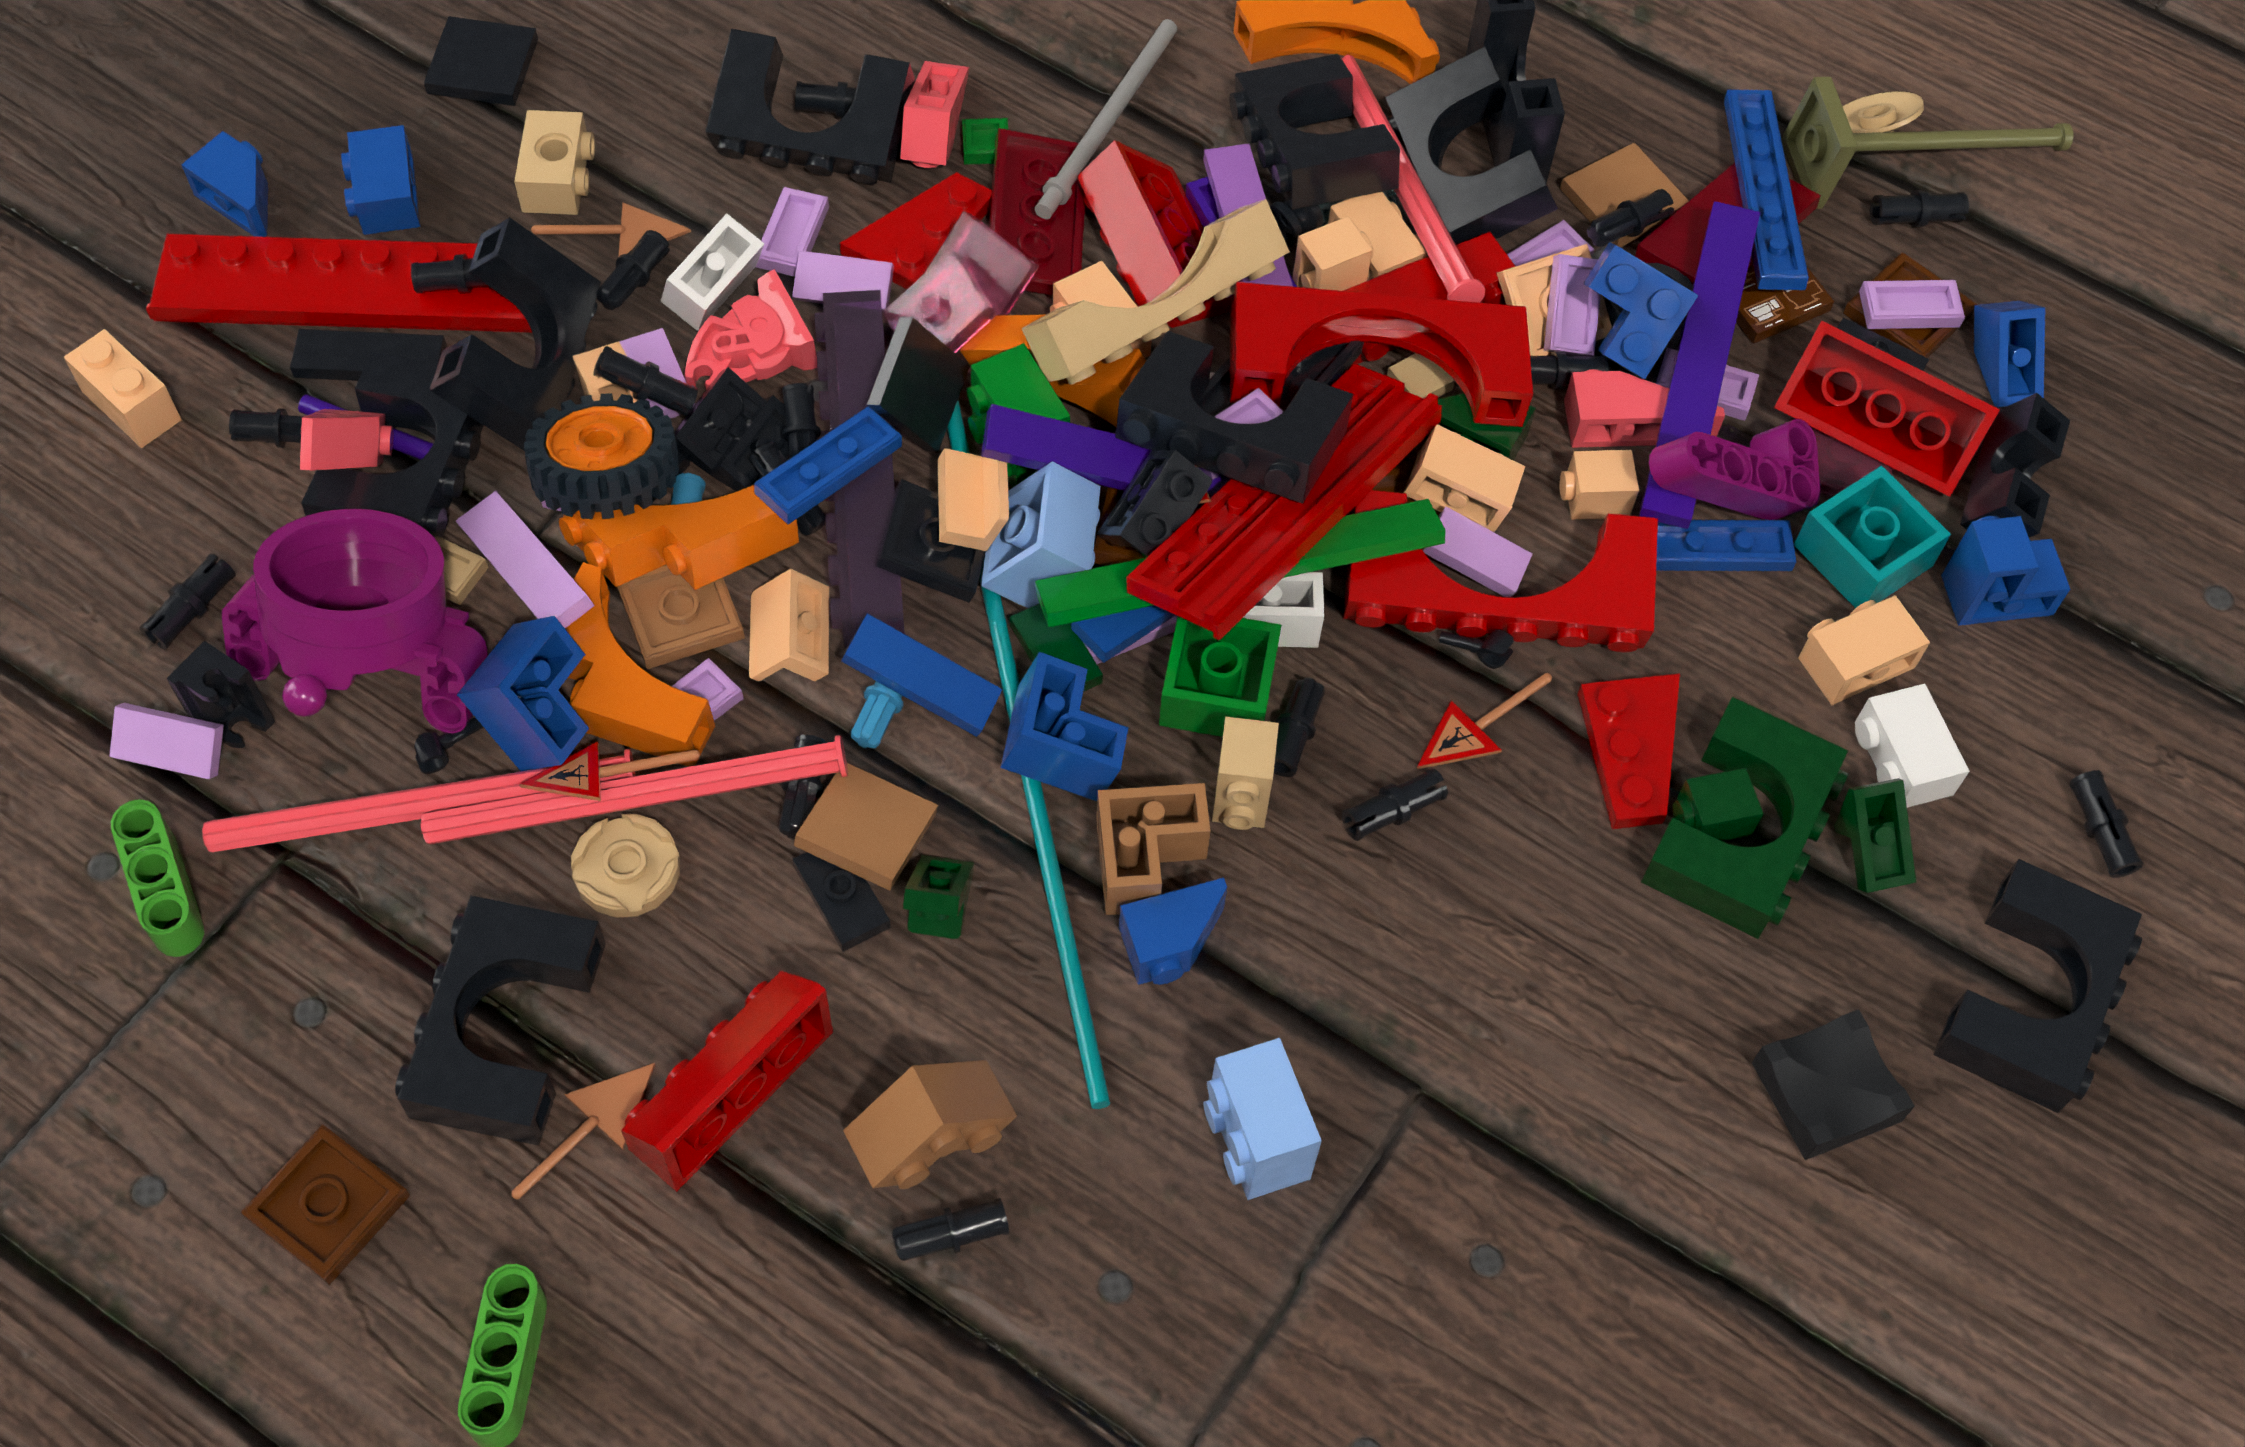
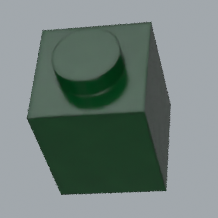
M1746 768L1686 779L1677 800L1673 804L1674 819L1722 842L1750 838L1764 814Z

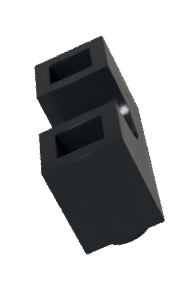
M2038 393L2000 409L1986 433L1960 523L1966 530L1972 521H1977L1983 517L1997 516L1999 518L2021 516L2029 538L2040 534L2050 494L2030 478L2040 467L2061 457L2070 420Z

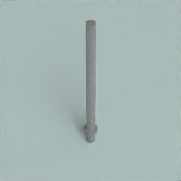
M1165 19L1162 21L1057 176L1049 178L1043 186L1044 195L1035 206V212L1039 217L1050 219L1059 205L1067 203L1072 195L1071 187L1077 180V176L1083 171L1176 34L1177 25L1172 20Z

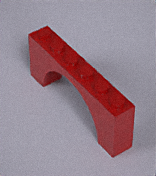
M1236 282L1230 314V403H1236L1257 388H1260L1279 407L1286 378L1309 355L1326 347L1351 341L1378 342L1411 350L1431 360L1446 371L1464 392L1473 413L1474 423L1523 427L1533 397L1525 306Z
M1371 490L1351 510V515L1407 503V494ZM1608 513L1598 531L1594 556L1587 566L1573 579L1560 587L1529 597H1498L1469 589L1441 572L1422 549L1347 564L1343 619L1355 620L1356 624L1371 628L1381 627L1385 623L1406 625L1408 630L1414 632H1431L1436 628L1456 630L1457 634L1465 637H1482L1486 633L1491 634L1495 629H1501L1509 633L1515 642H1532L1537 638L1557 640L1559 645L1565 647H1582L1591 643L1608 645V649L1615 652H1633L1638 648L1643 649L1654 632L1658 518Z

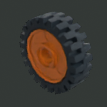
M612 393L601 394L599 401H593L591 395L580 397L581 404L577 405L571 399L561 403L562 411L554 407L545 411V419L538 417L532 423L533 429H528L525 435L526 466L532 490L535 491V495L540 502H546L548 508L555 511L561 507L562 514L570 517L580 510L581 519H593L595 512H601L603 519L614 518V510L620 509L624 516L635 513V504L645 509L653 505L652 497L661 499L667 494V487H673L676 482L675 475H678L679 471L677 443L671 419L668 415H664L663 410L657 405L650 407V402L647 400L639 399L633 403L631 395L621 394L617 401L613 400Z

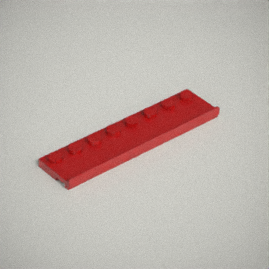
M166 234L151 300L146 306L150 319L168 322L532 333L530 325L522 312L511 301L489 286L473 287L470 293H460L458 289L425 291L424 293L415 292L411 278L412 263L453 260L454 256L459 254H466L468 258H473L478 243Z
M1354 364L1331 385L1353 394L1347 432L1304 503L1302 504L1231 479L1210 498L1211 502H1207L1126 577L1127 593L1212 631L1213 637L1221 640L1315 544L1434 429L1436 424L1440 423L1442 405L1438 404V396L1429 393L1425 398L1411 394L1404 391V382Z

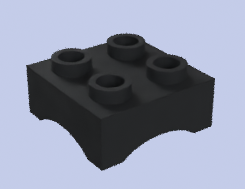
M1859 1009L1842 1015L1804 1034L1762 1046L1752 1061L1753 1067L1805 1160L1898 1124L1915 1107L1907 1091L1897 1082L1883 1062L1871 1036L1869 1025Z

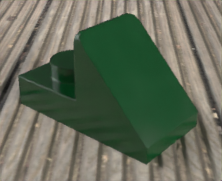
M1897 778L1849 788L1834 829L1836 833L1851 838L1858 889L1870 893L1916 883L1903 779Z
M928 855L921 856L904 893L903 909L909 910L908 931L950 939L960 937L973 876L974 862Z

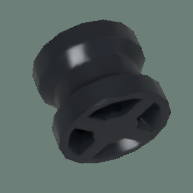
M1287 200L1285 202L1277 201L1270 205V209L1287 247L1298 243L1299 235L1322 227L1323 215L1319 205L1294 210L1291 209Z

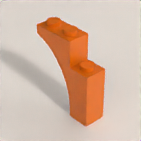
M1353 0L1236 1L1233 33L1250 64L1293 54L1324 53L1342 56L1348 54L1356 59L1378 65L1412 84L1434 73L1435 67L1439 63V49L1435 40L1428 38L1420 24V18L1416 9L1410 7L1406 0H1367L1353 4Z
M1046 314L982 316L960 351L971 366L1024 343L1039 366L1021 328ZM1133 349V352L1111 363H1106L1105 359L1095 363L1093 366L1096 373L1080 382L1069 385L1065 378L1049 383L1058 397L1093 412L1117 428L1119 399L1145 364L1146 359L1139 349Z
M754 485L718 498L693 503L651 505L645 509L635 504V513L624 516L620 509L614 510V518L603 519L601 512H595L593 519H581L580 510L572 517L563 515V517L559 518L561 532L568 544L571 546L577 545L584 552L588 564L602 568L603 574L615 587L667 565L674 575L680 574L694 590H697L799 543L797 519L790 524L785 523L755 495Z
M583 562L574 577V581L587 594L595 606L571 623L565 630L585 653V656L568 678L578 681L572 690L570 705L589 727L586 733L654 756H663L689 750H698L701 755L716 726L708 699L681 691L656 679L640 668L624 652L610 631L609 605L611 595L602 568ZM698 759L678 764L692 767L696 765Z

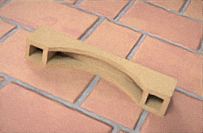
M1264 199L1239 207L1205 226L1198 247L1186 269L1167 290L1152 301L1139 307L1123 308L1108 307L1083 300L1059 307L1021 329L1048 382L1066 378L1069 385H1072L1095 374L1096 370L1093 365L1102 359H1105L1106 363H1111L1133 352L1130 343L1142 338L1143 342H1147L1165 334L1170 330L1167 324L1170 320L1178 317L1179 321H1184L1203 312L1206 309L1203 302L1212 296L1215 301L1234 294L1236 282L1247 276L1252 281L1271 273L1276 269L1273 261L1290 251L1267 200Z

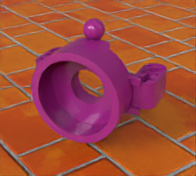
M339 509L319 512L296 519L277 529L262 543L255 555L253 563L254 574L222 609L226 655L248 669L254 681L265 680L280 662L283 672L292 678L285 684L282 693L285 706L288 711L298 717H311L323 709L327 699L326 689L347 690L354 682L356 674L394 669L420 676L423 714L433 727L442 732L453 734L461 732L466 727L473 714L460 700L457 693L488 656L487 646L481 634L465 625L469 619V612L446 607L443 552L437 540L426 529L411 520L387 512L368 509Z

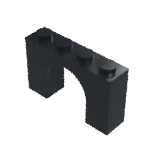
M1477 0L1466 56L1485 46L1507 92L1503 110L1482 120L1494 167L1531 149L1547 182L1565 111L1555 78L1526 80V51L1536 10L1534 0Z
M731 29L705 131L718 153L733 159H742L744 155L759 157L766 164L775 167H787L788 163L805 166L808 171L821 176H831L833 172L847 174L853 180L863 184L874 185L877 181L891 183L902 139L904 105L915 83L910 62L865 54L855 97L847 114L835 125L825 130L799 132L785 127L772 115V102L783 60V53L776 37Z
M1485 46L1385 97L1392 112V115L1388 116L1387 119L1399 141H1404L1406 146L1404 151L1455 245L1491 232L1495 239H1498L1558 209L1531 149L1486 172L1474 176H1453L1441 170L1445 151L1460 132L1503 110L1507 92Z
M1339 54L1235 74V92L1230 93L1229 97L1232 116L1234 120L1241 121L1247 142L1249 144L1254 143L1262 168L1269 169L1276 192L1283 193L1292 210L1399 188L1400 147L1384 124L1334 134H1314L1296 129L1309 124L1352 116L1353 76Z
M509 217L480 235L469 273L511 301L525 316L535 340L534 364L532 368L523 367L471 334L442 351L430 391L525 451V435L528 429H533L532 423L538 417L545 419L544 412L552 407L562 411L561 403L566 401V398L574 388L575 379L573 375L576 367L572 356L583 353L586 348V340L584 338L589 321L597 311L596 297L601 281Z
M1167 331L1119 399L1116 438L1152 451L1176 450L1197 467L1303 504L1347 432L1353 394L1306 378L1287 409L1274 419L1256 424H1238L1218 419L1205 412L1197 404L1209 385L1214 346Z
M371 352L355 387L361 412L386 414L385 425L424 433L434 440V444L419 462L404 470L393 473L372 474L349 469L316 470L301 502L305 516L339 509L376 510L411 520L426 529L434 538L443 536L447 526L448 508L452 499H457L462 492L464 471L469 460L473 461L477 457L480 447V433L484 425L430 391L438 364Z
M2018 859L2001 881L1985 924L2039 948L2060 965L2069 980L2072 990L2073 1002L2069 1015L2057 1019L2032 1018L1967 989L1950 1010L1933 1055L2056 1113H2059L2073 1098L2081 1100L2088 1091L2094 1076V1070L2087 1068L2092 1053L2097 1055L2100 1052L2110 1032L2111 1026L2103 1022L2107 1010H2113L2117 1006L2126 987L2127 981L2119 978L2124 965L2129 966L2132 963L2142 943V937L2135 934L2142 914Z
M471 895L465 913H459L453 922L450 936L451 944L453 945L447 963L441 962L436 969L432 985L435 996L429 1012H423L417 1021L414 1032L416 1048L410 1064L405 1063L398 1073L395 1094L410 1119L539 1146L556 1096L548 1074L487 1061L474 1055L465 1047L464 1043L466 1022L472 1009L487 993L511 982L534 981L590 993L606 943L598 921Z

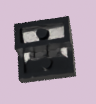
M729 367L717 375L675 431L677 450L706 473L735 491L750 487L762 478L754 465L749 461L751 454L755 453L759 456L755 450L760 446L775 441L785 459L789 456V442L782 437V430L786 428L784 404L774 395L767 399L762 398Z

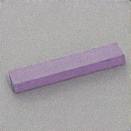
M494 491L456 520L463 532L537 619L555 616L562 626L566 628L595 606L587 594L497 491Z

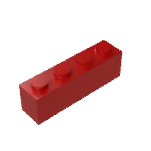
M1488 232L1456 245L1473 278L1479 280L1485 288V296L1480 303L1506 305L1497 273L1516 266L1492 233ZM1429 256L1343 290L1447 300L1448 291ZM1364 342L1362 353L1350 367L1367 360L1376 361L1386 355L1387 352L1399 348V346L1378 342Z

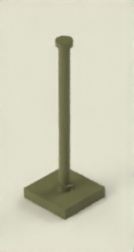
M1814 77L1786 128L1781 141L1796 182L1821 195L1816 209H1823L1851 158L1857 151L2052 146L2056 151H2066L2073 142V129L2068 123H2057L2053 128L1853 133L1832 78Z

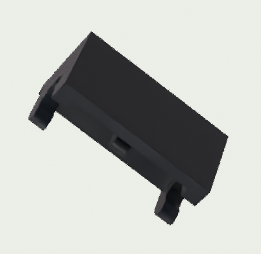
M203 641L166 678L188 717L224 725L222 742L230 747H245L242 738L238 734L231 732L233 725L237 722L247 721L253 728L264 732L275 723L249 670L206 641Z

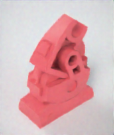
M775 269L767 272L757 280L759 296L746 295L731 305L732 309L723 318L710 315L693 339L685 368V379L688 385L696 386V382L700 377L711 376L705 382L707 390L717 375L727 367L745 382H750L754 379L757 381L769 379L790 366L804 371L819 367L814 339Z

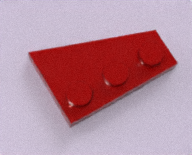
M956 172L840 242V253L845 257L893 263L892 282L919 295L990 211L992 190Z
M1680 673L1581 684L1577 695L1612 829L1663 824L1667 816Z

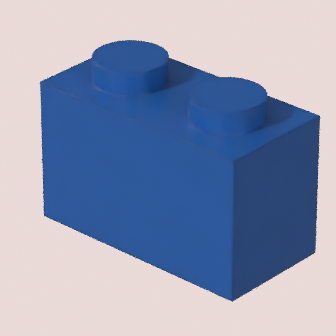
M404 125L348 132L349 152L341 153V160L346 181H351L352 188L344 189L349 216H358L364 235L421 227L414 158Z

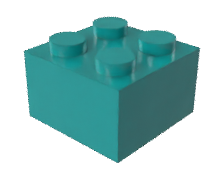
M1881 465L1810 511L1796 538L1794 546L1857 608L1869 600L1879 603L1933 567L1951 533Z

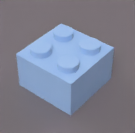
M1052 461L1008 491L1009 519L985 552L981 586L1026 608H1031L1039 604L1036 595V580L1092 569L1095 562V552L1093 551L1095 532L1100 518L1098 505L1101 486Z
M1281 1039L1270 1040L1215 1058L1212 1080L1207 1081L1209 1100L1204 1101L1203 1105L1211 1131L1214 1134L1221 1132L1228 1151L1223 1152V1159L1232 1184L1237 1185L1241 1183L1247 1200L1310 1180L1322 1140Z

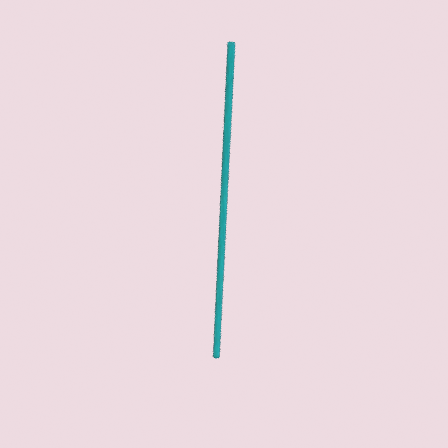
M937 309L926 310L923 313L926 329L946 345L939 311ZM957 401L947 427L951 449L970 454L959 401ZM984 560L979 577L980 585L982 582ZM981 586L1010 722L1018 685L1020 684L1001 595ZM1021 775L1091 1108L1102 1109L1108 1107L1111 1103L1042 784L1040 781Z

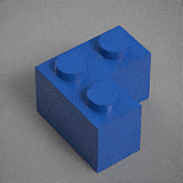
M1610 242L1583 283L1624 308L1598 348V351L1643 379L1647 377L1698 297L1693 291Z
M1987 516L1977 521H1972L1941 574L1958 626L2054 615L2070 591V586L2053 540L2031 541L2021 516L2008 518Z
M555 616L513 624L457 693L460 700L520 771L562 765L589 730V727L559 692V688L585 656V653Z
M1039 652L1018 685L1000 768L1097 801L1098 790H1107L1121 770L1128 727L1080 710L1088 669Z

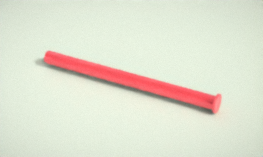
M1347 54L1341 59L1353 76L1352 112L1361 128L1384 124L1400 147L1399 188L1394 189L1448 291L1447 300L1480 303L1485 296L1483 284L1479 280L1474 279L1355 58Z
M836 735L834 742L601 782V801L544 792L425 813L421 818V832L427 844H436L838 772L841 773L842 777H848L846 755L841 735Z
M625 749L622 756L599 759L600 767L633 761L631 749ZM549 767L207 821L203 824L202 828L203 842L209 852H219L419 820L425 813L544 793L543 791L521 788L519 784ZM630 772L600 778V783L635 777L636 773Z

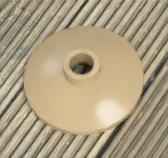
M1884 92L1856 99L1845 104L1843 109L1853 133L1894 132V130L1915 120L1923 112L1924 103L1923 99L1914 93Z

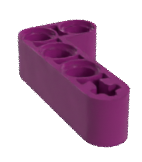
M1794 419L1754 435L1750 441V448L1703 432H1693L1654 448L1649 456L1650 472L1660 487L1764 520H1778L1817 505L1820 499L1816 436L1808 423L1802 419Z

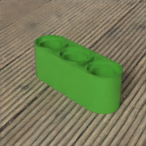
M140 799L129 801L120 806L113 814L111 831L139 922L160 952L172 957L185 956L193 952L201 944L204 937V925L176 837L156 805ZM151 829L146 835L136 838L142 831ZM166 873L157 882L149 883L158 874ZM181 918L173 927L163 929L169 921Z
M506 1264L497 1268L487 1279L459 1398L458 1417L471 1438L481 1447H505L511 1444L519 1435L523 1425L547 1310L546 1296L534 1273L526 1266L519 1264ZM516 1288L529 1289L528 1298L522 1305L509 1309L502 1307L504 1298L510 1291ZM505 1345L517 1347L516 1355L509 1364L503 1367L490 1366V1359L498 1348ZM498 1403L504 1405L502 1418L496 1424L490 1427L477 1426V1418L485 1407Z

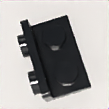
M1176 450L1151 451L1097 535L1112 546L1132 547L1147 558L1190 518L1212 484V479Z

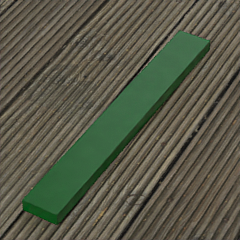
M1429 499L1347 515L1315 544L1283 578L1445 544L1446 529ZM1146 558L1036 580V595L1048 627L1153 606V604L1127 593L1126 577Z

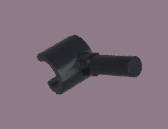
M1501 629L1493 630L1485 641L1446 631L1441 632L1439 643L1476 653L1480 661L1492 669L1503 666L1513 653L1510 646L1513 644L1514 639L1509 633Z
M476 717L470 720L466 727L458 733H444L439 736L437 733L427 732L418 736L414 745L416 751L415 758L422 773L431 774L446 767L449 759L445 749L454 746L455 743L483 728Z

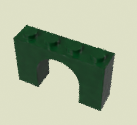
M1732 697L1701 761L1724 772L1746 768L1752 785L1763 792L1774 805L1781 823V836L1775 841L1762 846L1739 847L1722 842L1672 818L1641 883L1759 939L1768 922L1776 926L1779 925L1792 897L1784 894L1783 891L1788 880L1796 884L1800 880L1811 855L1802 851L1807 839L1817 842L1828 821L1830 814L1821 809L1826 798L1836 801L1849 773L1840 768L1848 750Z

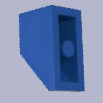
M222 131L181 164L195 197L252 236H267L268 183L261 167L263 159L256 148L249 142L244 140L239 142Z
M2023 301L1974 305V354L1994 406H2009L2035 393L2044 398L2045 307Z
M1224 878L1120 905L1119 930L1138 985L1151 981L1158 985L1167 984L1179 979L1184 972L1190 971L1224 910L1227 892Z

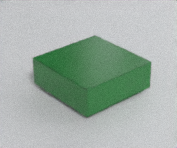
M1008 118L962 119L964 165L994 164L998 129L1008 130Z

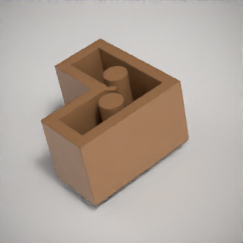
M1205 783L1098 790L1096 822L1106 915L1120 914V905L1161 895L1162 878L1160 863L1207 859L1211 830Z
M987 1060L913 1065L853 1120L843 1132L872 1188L898 1185L899 1189L903 1190L925 1180L930 1174L928 1168L940 1157L960 1150L970 1149L972 1153H980L991 1148L1001 1140L1002 1135L1000 1132L1017 1115Z

